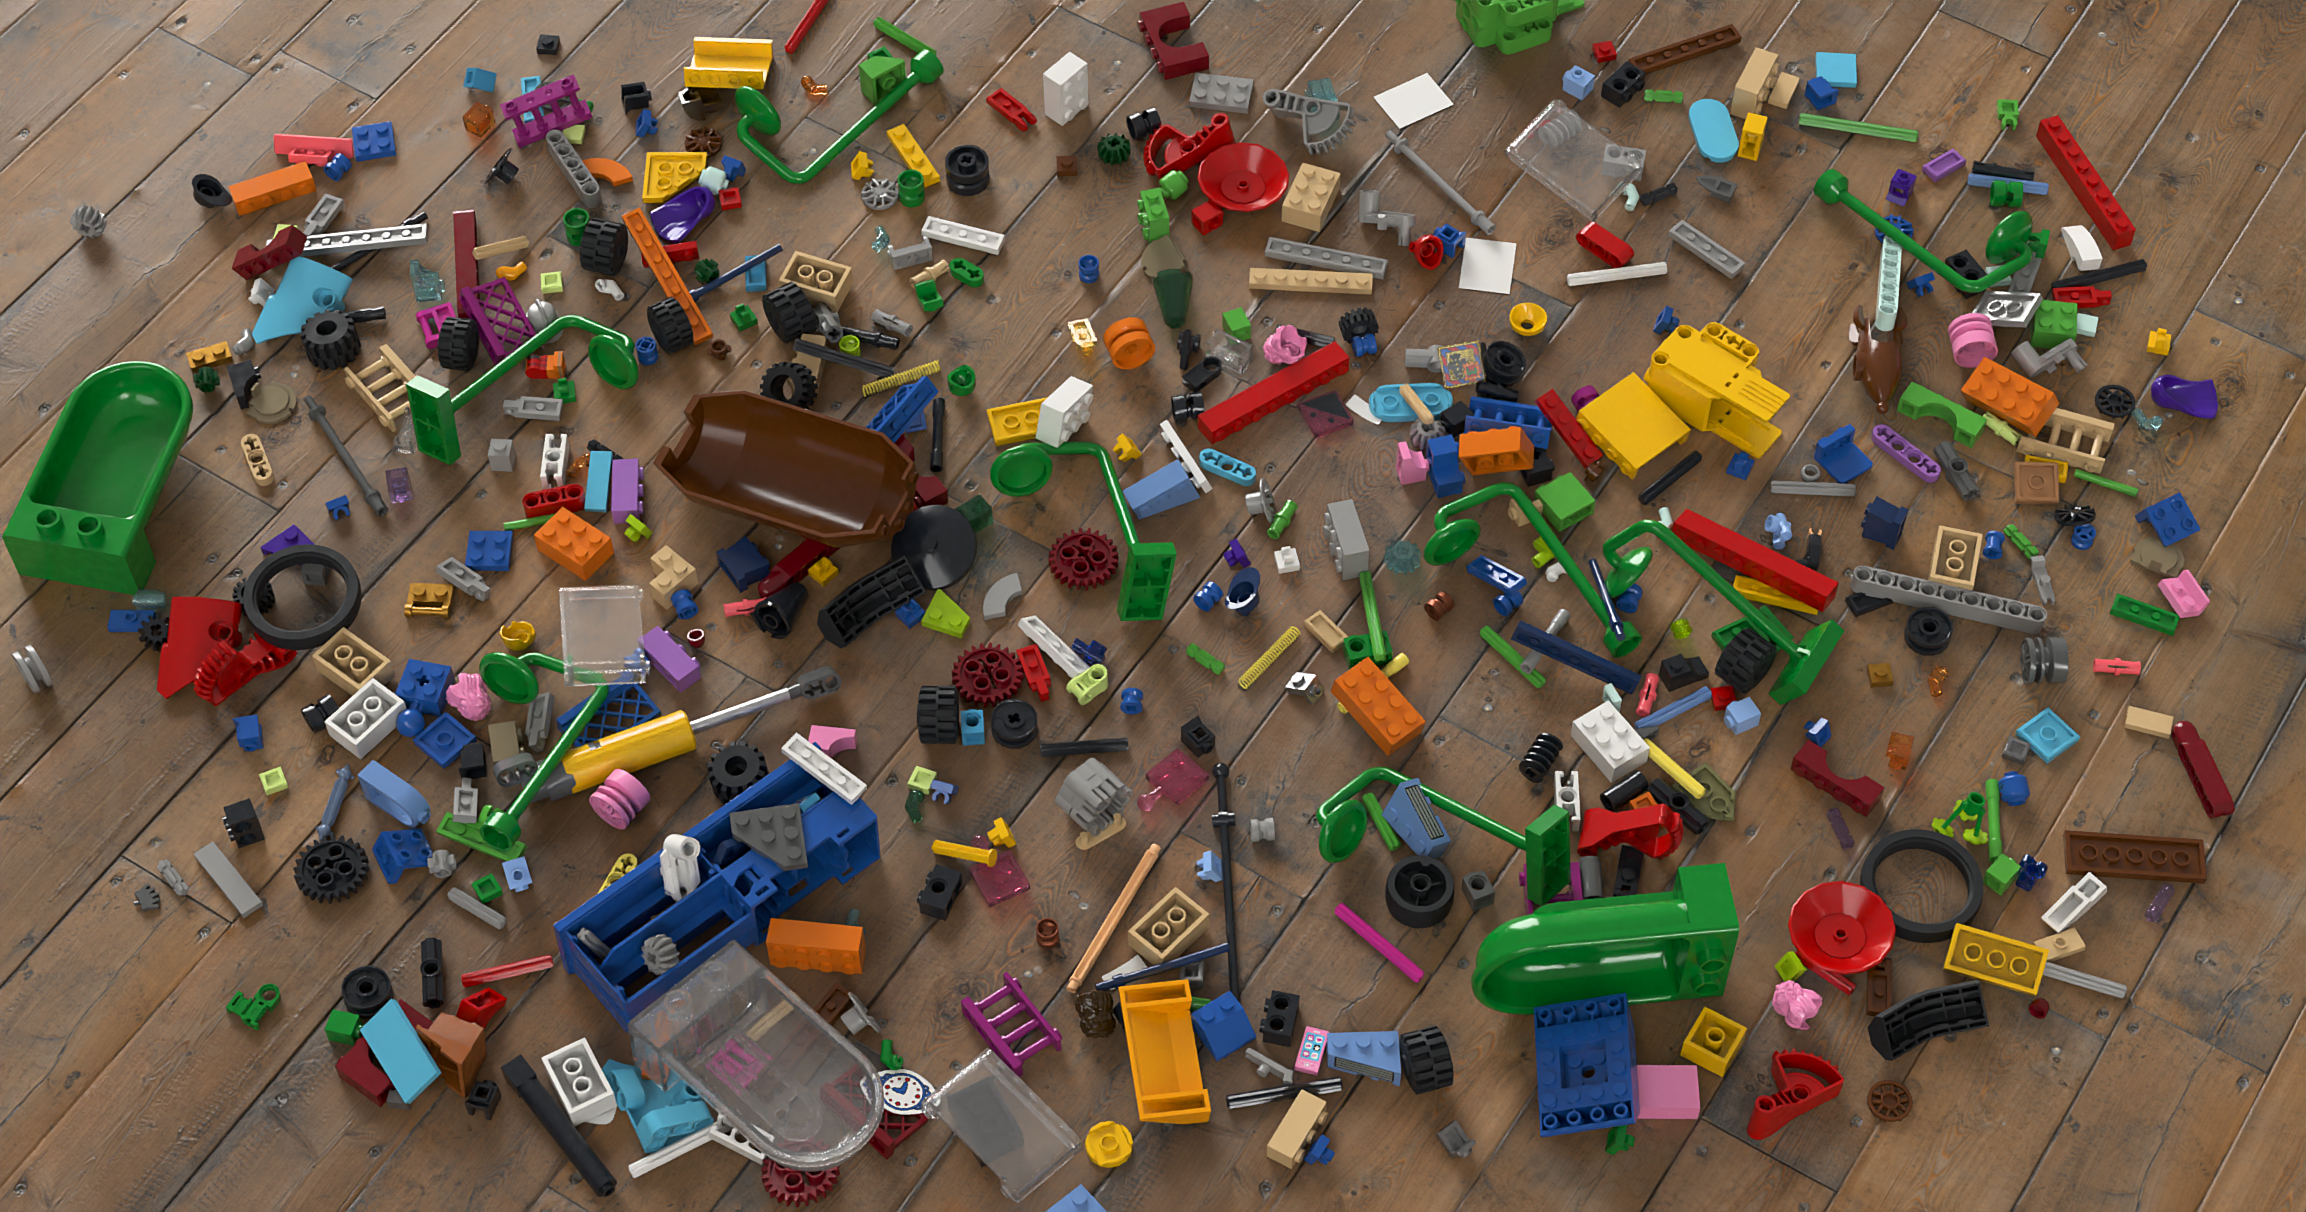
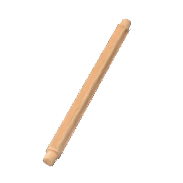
M1152 844L1146 850L1100 930L1070 977V982L1066 987L1069 992L1075 993L1078 987L1082 986L1102 949L1154 862L1157 860L1158 853L1161 850L1157 844Z

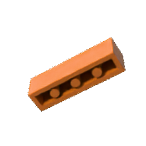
M306 161L228 186L239 216L317 191Z

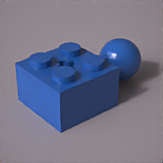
M414 659L408 660L395 695L405 702L407 708L396 719V727L400 734L405 737H415L423 731L425 726L422 714L438 717L443 714L447 704L445 699L446 691L450 685L455 684V677L451 666Z

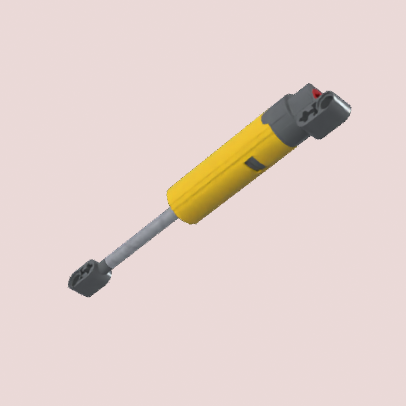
M821 667L799 676L795 685L689 722L684 711L679 710L570 749L530 803L547 797L552 802L604 783L615 769H621L630 774L694 751L697 747L695 734L801 696L812 700L830 694L840 688L841 678L832 667ZM829 676H833L831 681L825 682ZM520 753L497 762L493 767V774L500 786L511 787L520 784L521 790H523L545 759L536 762L530 753ZM510 771L507 776H500L502 772Z

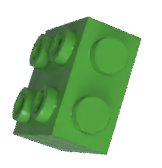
M1160 188L1140 191V200H1137L1140 212L1137 214L1139 225L1144 227L1142 228L1144 240H1148V244L1166 234L1169 236V215Z
M1571 472L1560 475L1554 481L1547 485H1541L1535 490L1534 501L1538 499L1543 504L1542 513L1558 532L1594 514L1596 501Z

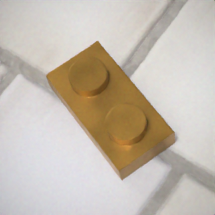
M227 341L186 353L192 373L198 372V369L202 367L213 368L233 361Z

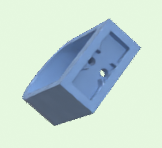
M372 760L357 775L365 798L403 825L415 828L419 823L425 824L429 820L431 808L425 798L414 787L376 761Z

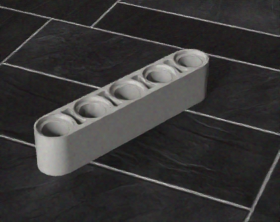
M559 130L548 132L546 141L550 155L584 205L589 208L598 207L602 202L598 183L565 135Z

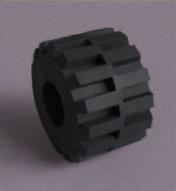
M592 218L589 221L580 245V262L583 270L610 276H616L619 273L628 250V231L625 224L598 218Z
M789 282L763 295L762 303L768 322L776 335L784 343L788 344L802 337V334H808L816 329L813 309L806 295L794 282Z
M325 310L321 314L319 312L315 313L313 318L309 317L306 320V324L301 327L300 337L308 359L312 362L313 366H320L322 370L327 368L337 370V367H346L348 362H353L356 359L355 355L360 353L359 347H361V342L354 322L347 313L342 314L341 310H335L334 312Z
M1745 628L1727 644L1721 653L1715 667V675L1740 693H1748L1768 673L1776 657L1777 647L1750 628Z
M956 686L921 687L917 705V725L921 744H956L959 733V693Z
M734 741L730 742V746L727 748L722 745L718 748V754H712V762H708V777L716 798H719L720 802L724 805L769 774L764 755L753 744L748 747L747 742L741 741L740 745H736Z
M1436 1025L1400 1035L1399 1050L1401 1063L1406 1079L1415 1094L1418 1095L1452 1085L1454 1078L1452 1058L1447 1042Z

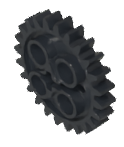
M332 835L331 839L327 841L326 837L323 836L321 843L314 840L315 846L306 845L307 853L300 851L302 859L295 860L297 866L293 868L295 872L294 878L299 890H302L304 896L309 895L311 901L318 898L319 903H322L324 899H327L328 903L331 904L333 898H336L340 903L341 896L350 899L349 892L357 894L356 886L363 887L362 880L368 879L366 873L370 871L368 857L364 848L361 849L359 842L354 844L352 838L345 841L344 835H342L339 840H336L335 836Z

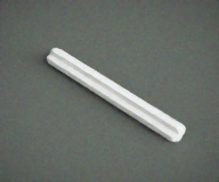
M1665 262L1573 273L1567 275V282L1569 286L1662 275L1667 273V265Z
M735 1114L729 1115L738 1120ZM717 1122L629 1165V1171L632 1177L636 1178L712 1140L709 1138V1131L713 1125L717 1126L716 1131L723 1134L732 1129L723 1123L721 1126L716 1125Z

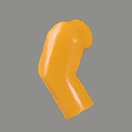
M519 262L515 267L501 266L496 269V276L498 278L505 277L506 280L513 281L527 270V266L523 262Z

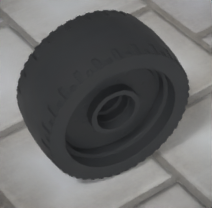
M1423 855L1409 856L1395 864L1388 875L1385 887V898L1389 912L1401 924L1417 929L1432 927L1442 922L1449 914L1454 900V881L1448 868L1439 860Z

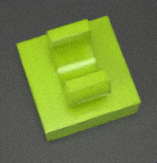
M630 514L625 520L630 527L624 534L633 542H637L641 534L647 539L653 534L646 525Z
M1794 951L1787 952L1775 965L1784 982L1788 980L1795 982L1798 977H1801L1807 971V968L1802 965Z

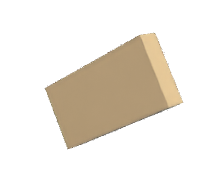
M1781 72L1768 99V103L1787 109L1800 78Z
M1321 610L1304 621V627L1332 653L1343 646V638L1348 637Z
M2129 706L2124 728L2169 739L2174 717Z

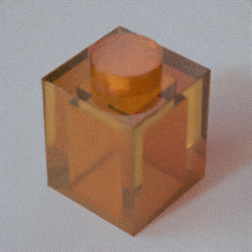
M476 102L462 116L465 130L480 138L496 123L493 109L479 102Z

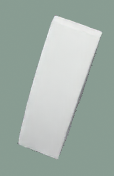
M2082 225L2062 227L2061 231L2072 261H2076L2079 271L2099 269L2103 258L2096 242L2086 228Z
M2088 872L2041 919L2057 933H2060L2096 904L2107 893V886Z

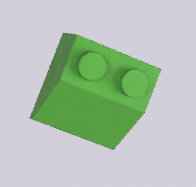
M874 56L859 64L861 92L874 106L906 78L905 61L903 59Z

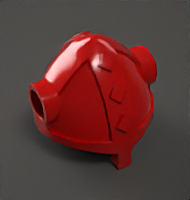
M1426 234L1414 242H1410L1409 251L1413 253L1414 258L1423 268L1433 270L1442 261L1443 243L1437 236Z

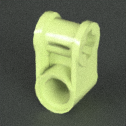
M1100 664L1091 666L1082 674L1070 680L1066 690L1078 698L1080 705L1089 703L1094 697L1108 688L1106 667Z

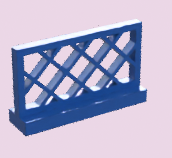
M922 376L915 384L902 385L866 428L884 433L895 443L939 391L927 376Z
M628 670L609 683L607 698L595 713V715H603L602 725L588 723L585 727L584 737L578 736L573 745L579 747L586 742L591 743L598 740L596 738H587L588 728L600 729L599 739L603 738L604 730L616 731L618 733L629 729L620 727L622 718L634 719V725L630 727L632 728L653 720L661 714V711L634 680L633 674ZM634 688L638 693V700L625 699V695ZM591 696L556 719L557 728L562 734L565 733ZM612 702L621 703L620 712L607 711V707ZM624 704L637 705L636 713H623ZM640 706H649L653 711L647 716L638 715ZM606 716L619 717L618 725H605Z

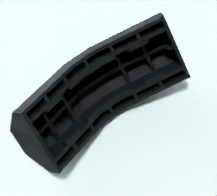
M903 554L865 575L843 590L819 610L817 625L826 640L839 648H843L849 645L873 623L907 604L911 599H916L925 594L926 590L911 562Z
M1979 980L1929 989L1903 999L1874 1017L1868 1026L1871 1045L1885 1060L1893 1061L1930 1039L1989 1027Z

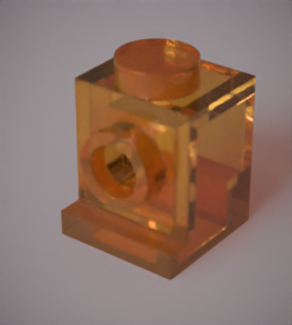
M1892 731L1886 752V757H1890L1889 767L1906 770L1914 740L1913 736Z

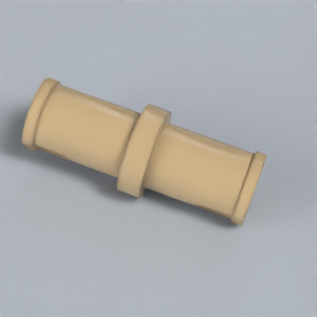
M941 260L931 267L924 268L923 272L909 279L910 283L914 281L911 286L915 289V284L931 279L936 281L937 277L950 270L949 267L945 268L948 266V263L945 260Z

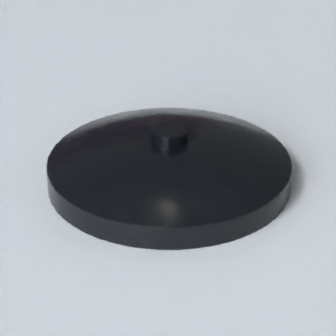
M942 505L925 506L910 513L905 520L903 529L893 536L891 545L892 560L905 554L918 574L925 590L936 591L938 589H946L962 580L973 566L977 554L976 534L969 521L953 508Z

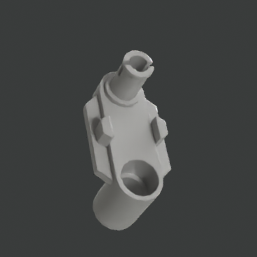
M1360 190L1359 222L1375 223L1379 230H1387V227H1396L1397 225L1399 227L1398 245L1409 246L1411 242V228L1415 226L1416 215L1379 211L1380 191Z
M2072 338L2041 356L2038 355L2028 341L2023 342L2011 352V355L2030 378L2035 377L2044 370L2051 374L2057 369L2054 364H2058L2065 359L2068 360L2077 373L2088 366L2077 353L2078 346Z

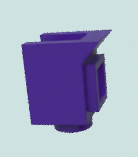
M1898 168L1891 179L1889 191L1885 199L1904 207L1913 193L1917 176ZM1896 188L1903 190V194L1895 191Z

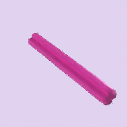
M1340 903L1335 908V914L1414 982L1418 983L1423 979V970L1348 906Z

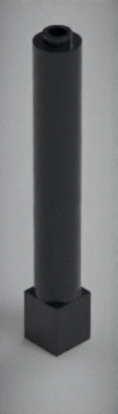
M520 1054L502 1066L501 1070L504 1079L518 1097L524 1100L598 1197L611 1195L616 1189L617 1180L540 1083L536 1073Z

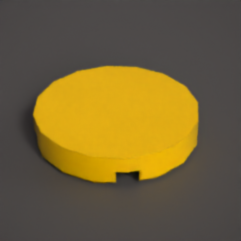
M1113 1121L1098 1123L1090 1129L1085 1141L1087 1156L1100 1167L1112 1168L1120 1166L1128 1160L1132 1153L1133 1140L1131 1133L1125 1126L1115 1124Z

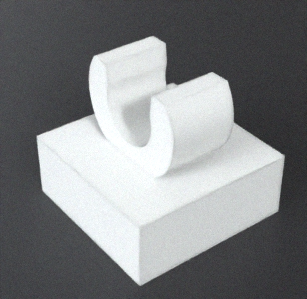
M262 278L256 279L253 288L250 290L251 297L248 300L253 304L260 303L264 307L269 296L274 294L275 289Z
M1290 546L1281 547V551L1274 552V559L1279 574L1300 570L1295 548L1291 549Z

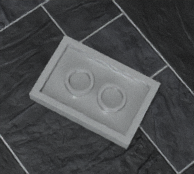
M1195 72L1189 107L1248 114L1254 79Z
M1985 291L1972 313L1988 316L1992 326L2026 328L2043 298L2041 293Z

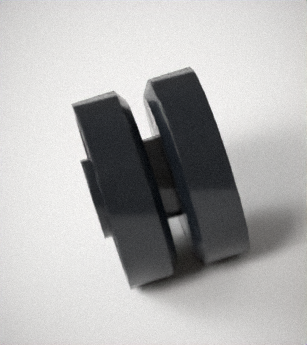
M960 145L948 152L945 157L946 183L949 189L955 194L962 196H973L984 191L990 183L989 157L987 153L975 145Z

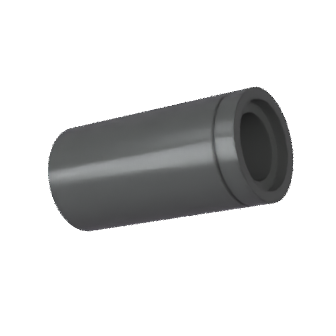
M1596 856L1580 858L1578 862L1583 900L1604 898L1601 859Z

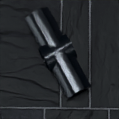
M1656 778L1651 782L1646 792L1649 791L1654 800L1659 804H1666L1673 812L1679 813L1680 818L1683 819V825L1695 835H1700L1706 829L1710 820L1689 803V797L1686 794L1676 792L1661 778Z
M432 937L426 938L421 942L422 964L420 966L423 1006L431 1009L439 1008L444 1004L443 982L445 979L442 941Z

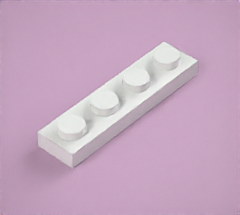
M928 216L922 228V236L996 255L999 254L1005 241V235L931 216Z
M1167 420L1162 422L1160 425L1164 432L1161 435L1167 444L1173 443L1174 446L1171 450L1177 459L1182 457L1184 461L1181 464L1187 474L1192 472L1194 475L1191 480L1197 489L1202 487L1205 493L1212 490L1213 488Z
M1036 615L1020 619L1018 626L1024 631L1025 635L1038 644L1039 648L1045 651L1056 664L1062 667L1069 677L1079 676L1090 668Z
M797 732L781 748V752L851 805L867 790L865 783Z

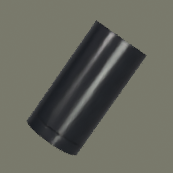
M1635 770L1601 793L1600 800L1607 810L1615 812L1646 791L1649 787L1648 781L1640 771Z

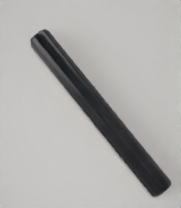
M2144 259L2054 281L2051 283V289L2083 287L2146 270L2147 263Z
M796 339L794 342L793 350L881 377L888 378V376L891 377L894 374V367L801 339Z
M1340 1077L1230 1094L1226 1096V1104L1229 1109L1294 1099L1298 1096L1301 1089L1312 1095L1337 1092L1342 1090L1343 1084Z

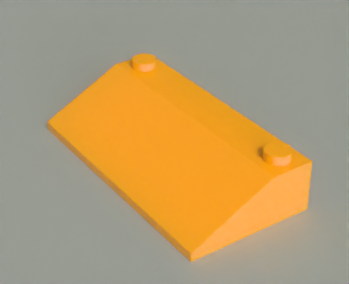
M1189 980L1118 987L1140 1121L1173 1124L1208 1122L1211 1108L1208 1090L1203 1089L1190 1014L1192 998Z

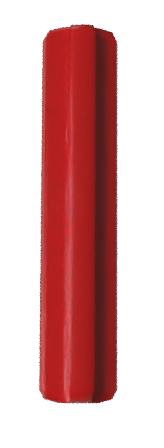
M1798 950L1795 952L1805 967L1845 994L1851 995L1855 991L1856 984L1845 976L1821 970L1805 960Z

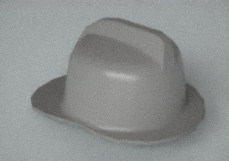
M539 299L535 300V303L529 307L526 313L536 334L559 318L558 313L550 303L539 301ZM563 330L546 343L557 341L562 336Z

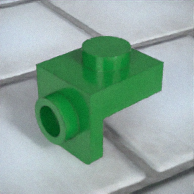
M933 279L915 284L917 300L924 312H933L938 310L939 307L944 306L943 299L937 292Z

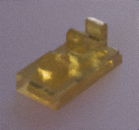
M1088 319L1068 322V330L1077 350L1081 349L1084 357L1091 356V347L1097 346L1098 343Z

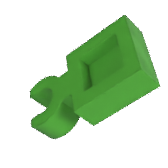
M1998 99L1996 104L1997 118L2002 120L2001 129L2005 130L2006 124H2010L2012 130H2015L2019 117L2018 100Z

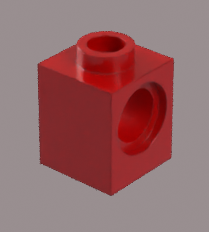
M1209 200L1191 210V223L1204 236L1223 225L1224 212L1220 206Z

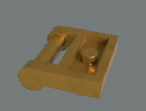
M410 583L407 604L404 608L405 617L412 618L413 615L441 616L442 618L449 619L455 591L454 585ZM415 606H436V607H442V608H434V607H415Z

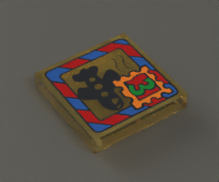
M1479 340L1437 348L1445 389L1475 384L1479 380L1487 381Z

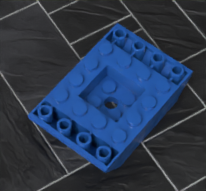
M1620 993L1534 1007L1540 1136L1549 1137L1635 1124L1640 1113L1634 1024L1627 994ZM1595 1070L1593 1077L1584 1078L1586 1071Z

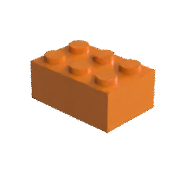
M1511 426L1508 429H1489L1483 432L1470 431L1467 434H1460L1459 459L1472 476L1533 469L1534 445L1521 427Z
M564 507L534 534L538 551L585 581L614 554L611 537Z

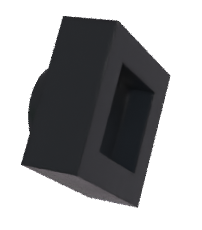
M540 34L536 47L537 54L557 55L560 44L559 36Z

